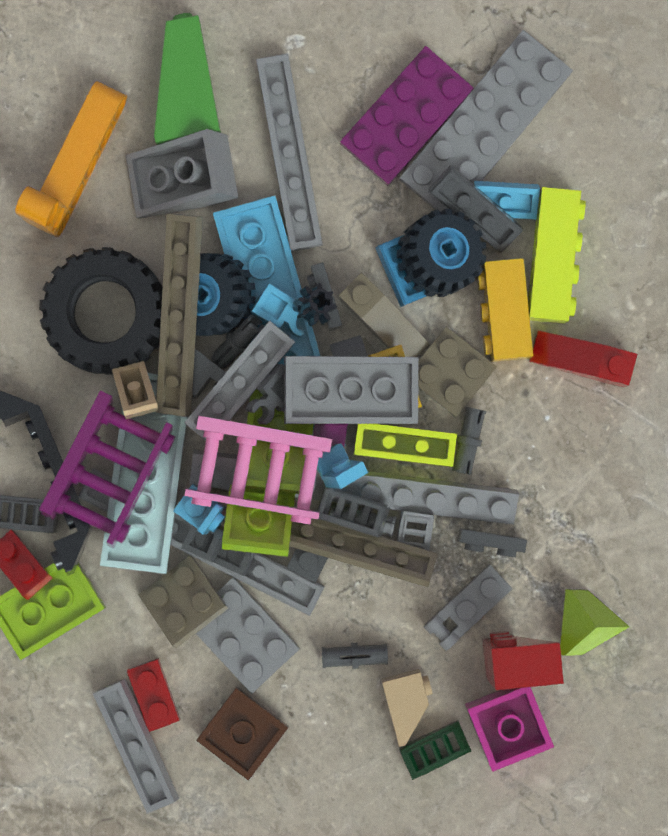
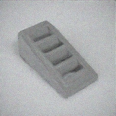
M401 511L397 541L429 551L434 515ZM407 522L425 524V529L406 528ZM405 534L423 537V543L404 541Z

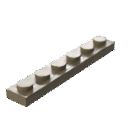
M167 214L156 398L158 411L156 413L183 417L191 415L203 216Z

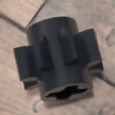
M321 283L315 285L312 290L308 286L299 290L302 297L293 301V304L298 306V319L308 320L309 326H313L318 320L324 324L331 319L327 312H332L337 308V305L333 304V291L328 292L322 289Z

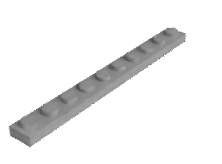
M194 449L190 475L191 485H198L204 450ZM217 452L211 487L229 489L230 484L233 483L237 460L236 454ZM317 470L312 500L320 501L325 484ZM368 471L366 475L344 488L338 489L391 505L390 509L512 525H514L519 492L515 489ZM333 496L332 502L338 503L339 497ZM346 500V504L352 503V501Z

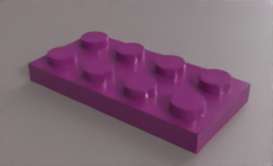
M425 46L340 141V145L384 184L389 186L458 109L474 88Z

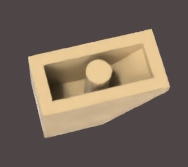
M144 361L112 369L125 419L158 411Z
M419 669L381 679L399 747L407 744L429 705L427 696L433 694L428 675L421 676Z

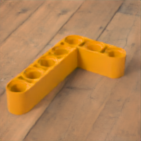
M99 81L93 84L41 190L38 191L27 186L19 197L15 208V213L28 224L55 237L61 235L125 107L127 95Z

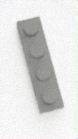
M269 321L184 423L206 441V438L203 437L204 430L196 429L198 416L230 421L295 344V341Z
M120 680L94 692L93 696L147 814L176 802L179 796L126 680Z

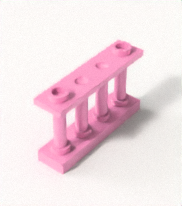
M198 416L196 429L204 430L203 437L206 438L197 490L185 489L184 496L192 497L191 504L211 507L212 501L279 512L292 515L291 521L303 524H311L312 518H319L320 512L310 510L318 460L323 457V452L330 453L332 439ZM224 434L237 436L236 443H239L230 496L210 493L219 440L223 441ZM257 440L270 442L269 449H273L263 502L244 499L252 447L256 446ZM290 446L303 448L302 455H306L296 508L277 504L285 453L289 452Z

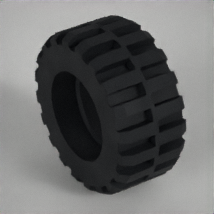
M102 247V250L89 248L83 250V254L79 256L72 254L67 257L65 265L62 267L57 266L51 272L54 274V277L50 283L46 281L43 287V291L46 292L44 300H40L39 310L43 312V318L40 319L42 329L46 331L48 343L58 352V355L63 360L90 373L113 375L112 369L141 361L145 363L151 358L150 354L155 349L158 350L163 286L159 282L158 277L143 261L135 258L131 253L123 250L121 252L116 251L111 247ZM102 281L114 282L123 286L129 291L135 303V319L131 328L124 336L112 342H97L89 339L81 332L75 319V308L81 294L91 285Z

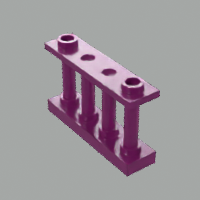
M100 390L39 511L42 515L53 520L57 513L62 515L65 512L109 533L110 535L106 543L114 549L117 541L123 543L131 528L127 521L161 453L168 454L176 436L171 434L173 426L166 422L160 433L133 419H125V416L116 412V408L112 406V396ZM110 423L154 444L155 446L147 462L100 441L101 437L97 436L102 424L108 425ZM87 453L91 455L96 453L140 474L132 492L86 471V467L82 463ZM80 482L124 503L125 505L117 521L115 522L71 501V496H68L67 493L72 483L77 485Z

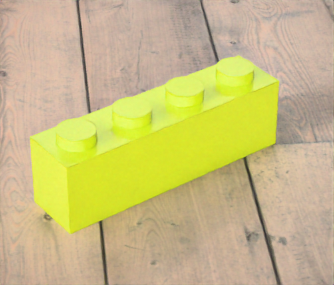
M548 187L540 189L528 294L529 318L531 321L565 324L569 321V316L574 317L576 297H571L572 284H577L579 279V265L574 264L575 253L581 251L583 234L578 232V221L584 219L586 201L581 200V191Z

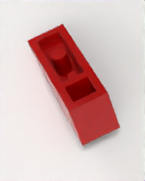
M538 330L533 345V357L530 358L529 362L623 388L630 385L638 354L603 344Z

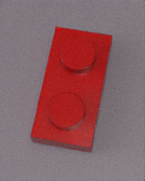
M12 529L0 539V569L20 594L29 600L53 578Z
M159 658L127 670L149 732L181 720Z

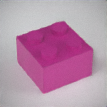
M531 687L499 690L465 704L492 772L554 748Z

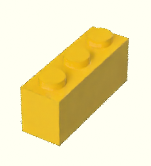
M524 258L484 263L482 265L483 271L477 276L478 290H484L485 303H480L482 323L487 322L488 335L483 336L485 355H490L491 362L533 357Z

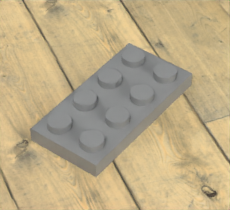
M285 356L284 424H418V357Z

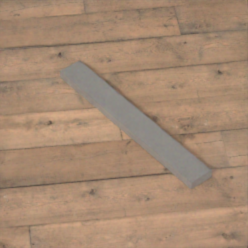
M95 468L90 472L112 483V477ZM84 485L78 498L108 512L109 496ZM175 513L171 538L172 546L309 616L311 615L325 586L287 569L286 566L263 554H255L246 576H242L214 562H209L183 550L181 547L191 524Z

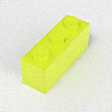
M357 424L354 455L453 467L457 434L382 424Z

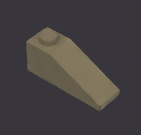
M362 272L338 295V300L387 348L401 344L405 357H418L430 345L395 305Z

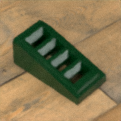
M458 720L409 741L405 746L399 747L412 780L471 752V748ZM451 732L454 733L460 747L456 750H453L447 736ZM439 738L442 739L448 752L444 755H441L435 741ZM427 744H430L435 755V759L431 761L423 747ZM418 750L424 764L417 766L412 751Z

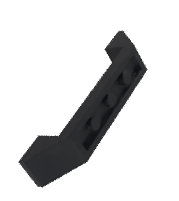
M0 390V419H2L5 427L30 417L31 420L25 422L32 440L39 438L43 450L38 452L45 470L51 468L56 477L63 460L40 406ZM72 484L67 495L71 496V501L81 505ZM64 512L63 515L69 529L77 528L78 532L54 541L56 550L50 553L57 570L64 569L69 576L75 572L92 529L90 524Z

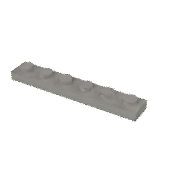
M288 53L256 59L291 252L323 246Z

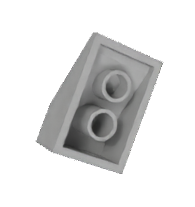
M205 129L126 155L136 218H146L207 207L238 198L228 136L226 134Z

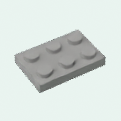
M233 577L218 591L229 609L196 634L252 694L287 662L300 647Z

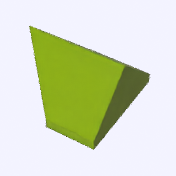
M565 589L560 642L561 655H583L630 627L589 590Z

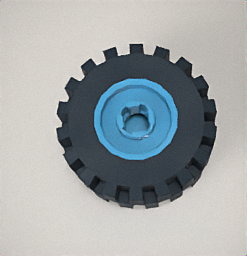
M437 209L429 214H425L404 231L405 235L398 242V245L402 246V248L397 250V258L402 259V262L398 264L399 271L405 270L407 276L404 277V280L407 284L412 281L415 284L413 289L417 292L426 289L425 295L429 297L436 294L438 297L452 295L474 282L475 277L479 276L483 271V268L480 266L486 263L487 256L482 254V251L487 249L486 242L480 241L483 233L481 229L477 231L474 229L473 225L475 222L471 218L467 221L464 220V213L458 211L452 215V209H444L441 212Z
M220 253L200 254L196 322L197 336L227 334L234 331L235 327L241 325L244 321L243 317H248L252 314L249 306L250 304H255L256 297L251 296V290H256L255 283H249L248 278L252 276L249 270H241L244 264L239 260H233V256Z

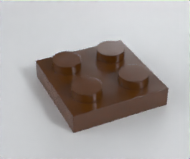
M236 687L196 741L249 781L289 726L240 688Z

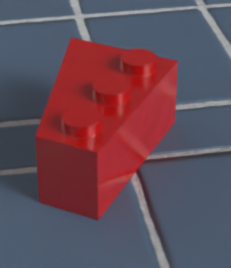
M509 631L490 633V638L482 639L486 679L495 690L564 684L560 642L513 636L509 634Z

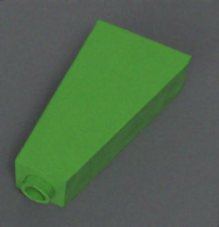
M182 13L175 15L173 20L166 21L154 131L156 145L205 129L221 133L198 15L192 16L191 13Z

